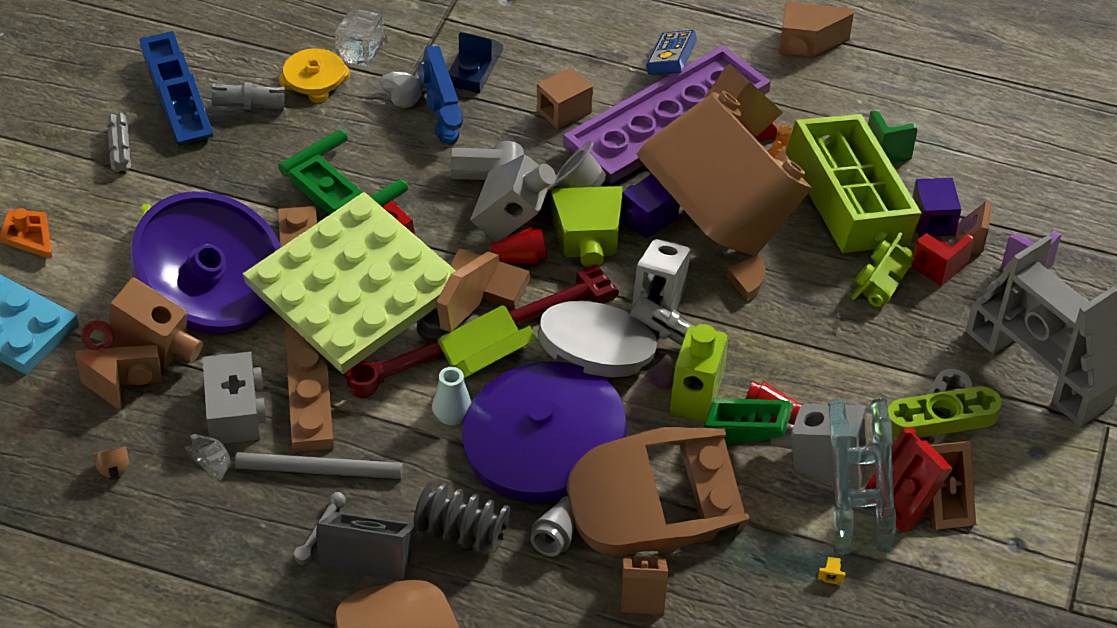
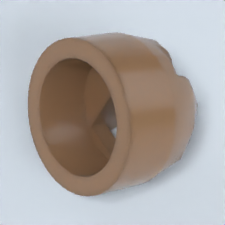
M126 446L93 453L97 471L103 477L111 479L110 468L117 466L119 476H122L127 471L129 458Z

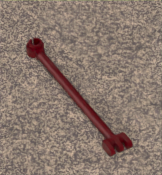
M593 265L577 271L576 283L578 285L512 310L509 314L517 326L542 316L548 308L556 304L579 301L587 297L591 302L607 303L618 296L619 290L611 284L610 279L606 275H603V271L598 265ZM437 340L382 363L377 361L373 363L359 362L347 371V388L350 387V392L358 398L370 397L377 390L379 384L384 382L385 378L445 354Z

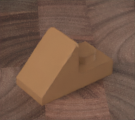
M158 344L76 351V361L81 383L118 409H121L122 386L162 383V366Z

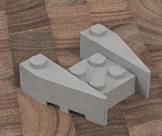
M1047 235L1016 254L1003 268V273L986 288L985 294L973 303L965 332L993 355L1015 341L1059 377L1051 403L1081 428L1113 406L1117 395V288L1111 287L1090 302L1073 290L1055 273L1045 267L1052 242V237Z

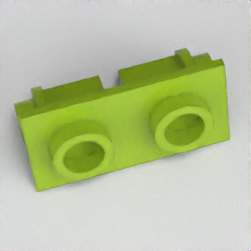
M901 232L889 243L886 240H882L872 252L870 258L874 260V263L872 265L868 263L856 277L855 282L859 286L851 299L855 300L863 293L868 297V301L873 306L880 307L889 302L899 285L898 282L904 277L913 263L912 251L907 247H901L897 244L903 235Z

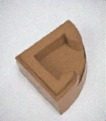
M760 255L727 268V279L747 302L758 295L764 282L765 264Z

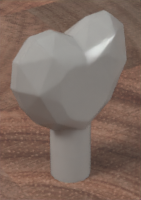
M390 72L383 75L380 80V86L391 95V101L394 105L404 109L413 107L420 99L422 89L426 88L425 83H421L418 76L415 77L408 73Z

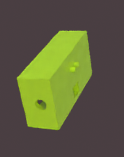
M862 114L796 120L785 153L789 160L796 163L805 172L802 178L812 187L808 194L841 252L874 250L882 240H886L889 243L899 232L903 235L897 244L909 246L921 216V211ZM829 135L827 139L822 141L821 138L823 136Z

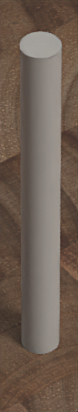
M237 452L235 460L236 469L389 479H402L403 463L241 452Z

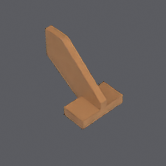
M459 248L450 265L456 271L450 275L436 301L440 329L452 332L484 300L516 309L530 281L529 271L500 262L499 255L486 252L483 255H478Z

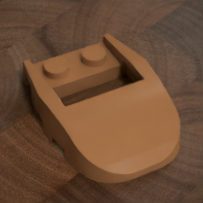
M662 427L617 439L588 451L573 466L567 480L568 499L574 523L581 538L596 551L612 556L636 555L637 552L658 551V555L676 552L677 548L693 543L698 545L713 540L718 531L735 526L736 532L743 530L749 521V515L744 511L724 439L726 436L725 429ZM667 444L680 445L699 515L698 520L666 525L646 448Z
M405 580L367 588L345 598L337 608L334 628H459V625L443 592L436 585L420 580Z

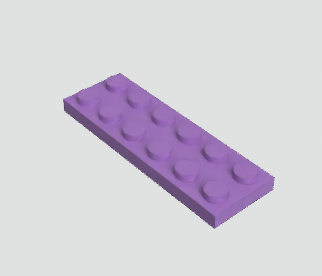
M722 45L684 66L681 73L668 75L563 135V145L574 154L583 144L592 141L593 146L590 152L605 172V181L611 185L644 165L637 156V152L642 145L703 100L729 63L764 95L770 91L771 81Z

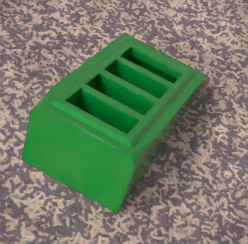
M714 398L704 428L725 429L726 436L724 439L726 446L783 437L793 409L792 400ZM778 416L776 423H770L771 417Z

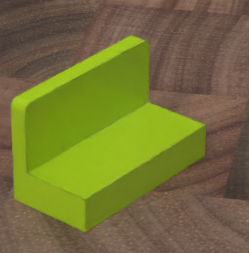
M502 305L441 336L438 339V343L451 367L459 368L463 372L464 378L524 348L537 340L530 325L519 331L507 308Z

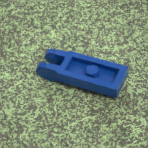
M440 46L425 47L422 62L418 63V77L420 82L426 85L428 107L430 111H435L438 120L435 126L437 138L440 139L439 141L442 144L451 145L457 142L459 138L458 129L461 128L463 123V116H461L462 112L458 104V98Z

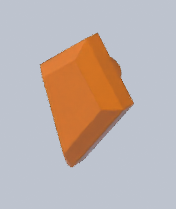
M23 208L8 210L0 233L1 243L46 258H52L46 212L27 211Z

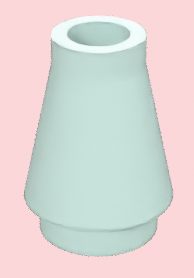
M447 367L439 373V382L432 402V411L442 423L457 425L464 421L467 410L472 402L464 382L463 372L456 367Z

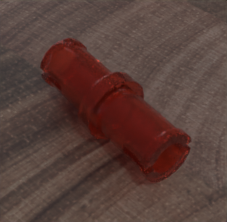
M93 320L84 326L81 338L82 343L87 349L101 351L100 349L110 347L113 343L114 334L108 323L101 320ZM93 330H102L105 333V337L101 342H95L90 339V334Z

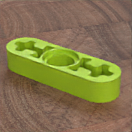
M984 386L897 399L888 406L885 428L895 438L899 436L902 429L914 428L917 431L915 435L918 438L992 426L998 420L1002 399L995 390ZM939 407L946 408L954 416L943 419L936 416L932 410Z

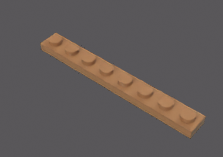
M316 206L278 209L281 247L317 224ZM285 321L293 453L334 449L327 359Z

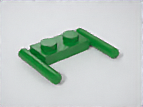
M343 129L333 132L278 164L281 174L285 177L288 176L292 184L328 215L363 193L362 190L321 157L348 140V135ZM398 179L370 197L382 207L408 191V184L405 180Z

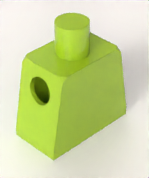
M622 186L551 189L550 217L564 256L581 257L582 265L588 268L593 265L600 266L604 261L603 256H613L617 253L622 207Z
M707 324L688 327L676 362L669 415L702 423L706 422L712 401L717 397L726 368L728 335L726 333L715 331L712 326ZM693 376L703 382L701 389H690V383L693 384Z

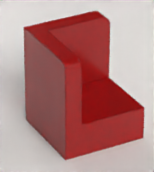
M926 233L916 242L911 267L938 285L943 286L969 263L974 238L966 235L952 247L943 240H936Z

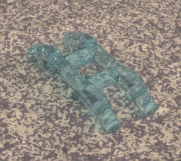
M879 398L870 401L873 421V444L875 446L850 448V430L845 401H831L828 403L834 473V551L841 555L851 552L854 524L852 507L877 506L876 550L883 553L891 552L893 550L896 527V511L894 508L892 469L893 438L887 400ZM875 464L876 489L851 490L850 465Z

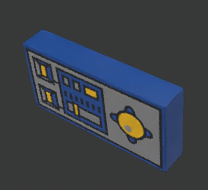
M695 29L662 32L646 62L648 74L681 73L697 42Z

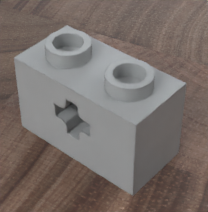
M251 352L202 357L206 418L210 444L260 440L259 423L267 421L264 398L256 399V392L264 391L261 367L253 368Z

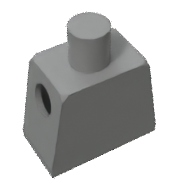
M521 155L489 171L470 221L495 242L506 238L538 214L548 187L556 181L554 170L548 164L538 165L529 156Z
M658 239L651 242L637 264L632 307L639 296L643 294L645 295L644 297L671 312L674 309L677 311L686 286L691 252L688 247L676 242L670 243ZM657 291H661L660 296H663L661 302L654 300L652 297Z
M804 404L800 406L794 425H787L783 437L772 438L771 446L792 449L794 469L800 474L860 489L869 460L866 406Z

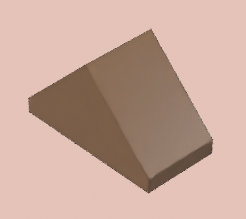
M970 442L931 445L953 468L927 507L933 528L937 530L976 525Z
M623 555L620 613L664 615L668 581V568L665 556Z

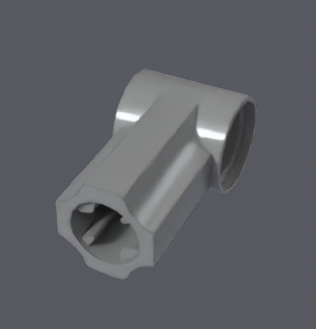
M513 141L499 142L493 149L452 148L451 179L486 180L489 171L521 155H525L524 149L520 144Z

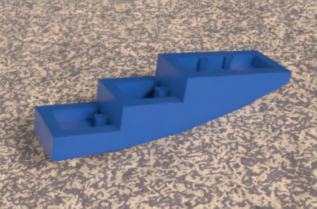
M174 31L140 38V48L147 69L178 146L213 137L194 76L190 74L184 54L179 49Z

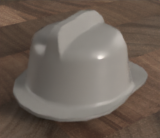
M592 141L583 144L566 161L556 174L555 183L548 187L547 192L551 194L552 188L600 187L606 175L590 152L593 146Z

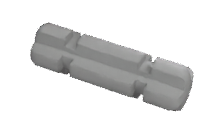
M122 113L117 115L110 114L107 117V131L111 169L117 173L121 170L127 172L131 167L126 116Z

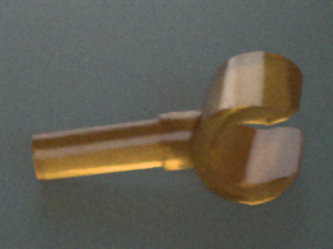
M786 124L779 126L775 142L768 150L773 158L781 151L783 146H788L794 126Z

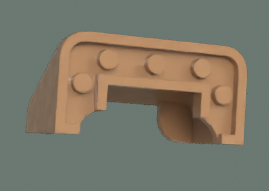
M722 91L721 94L712 92L648 139L637 152V156L708 237L724 247L757 256L811 191L812 187L802 178L805 172L801 167L789 159L784 163L773 158L740 123L738 118L741 116V113L737 109L740 103L732 95L725 91Z

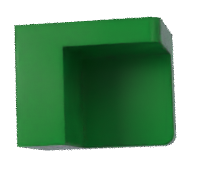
M879 110L870 111L868 126L890 162L912 159L918 130L915 124L910 123L888 127Z

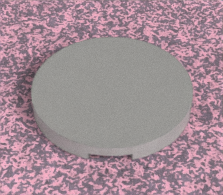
M570 301L556 304L543 313L538 329L540 344L554 359L559 360L563 357L570 362L584 366L583 373L602 377H626L640 373L641 367L653 361L657 348L656 336L648 325L634 317H630L629 313L622 309L597 302Z

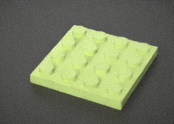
M363 192L244 272L243 277L248 287L335 368L344 374L437 307L436 301L450 275L456 270L369 195Z

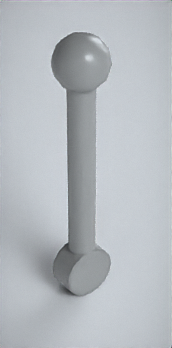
M335 492L330 495V505L320 521L333 514L337 508L344 506L346 499L341 492ZM317 525L304 546H299L295 549L294 558L296 563L304 565L311 561V549L317 541Z

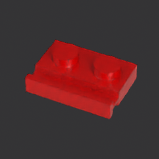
M914 428L902 429L862 491L866 496L871 495L875 499V505L901 533L912 531L953 469L926 440L921 441L915 435L917 431Z

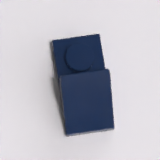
M459 32V53L449 70L452 84L455 88L480 93L503 51V44L490 38Z

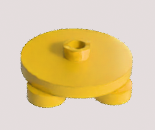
M306 49L293 54L286 60L283 66V73L279 76L280 86L285 87L287 90L308 94V98L312 102L321 103L329 98L330 91L349 79L350 72L349 68L344 65V62L337 54L325 49Z

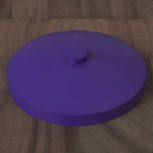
M183 192L159 201L141 218L130 243L129 265L132 277L140 280L187 312L186 329L199 333L226 334L252 326L270 311L271 307L245 284L243 273L280 249L281 245L268 223L245 204L228 196L212 192Z
M566 362L532 363L500 375L478 393L464 418L462 438L471 469L487 487L498 494L515 500L550 502L568 496L567 480L576 462L588 451L599 445L627 437L624 406L617 391L602 376L583 373V366Z

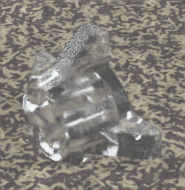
M197 434L191 435L190 438L193 445L185 447L187 456L203 467L210 477H216L218 480L222 479L231 464L230 456L224 445L215 438Z

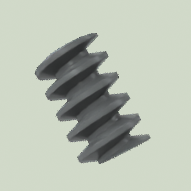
M431 483L426 484L414 512L413 524L416 531L426 532L429 529V533L435 538H440L445 534L447 542L457 543L460 540L462 547L465 549H472L476 545V550L482 555H487L490 551L495 553L498 550L507 531L510 506L505 505L499 514L496 515L494 514L495 504L493 500H488L483 509H479V495L473 494L467 504L463 503L464 492L462 489H457L453 496L448 498V484L442 483L435 493L432 492Z

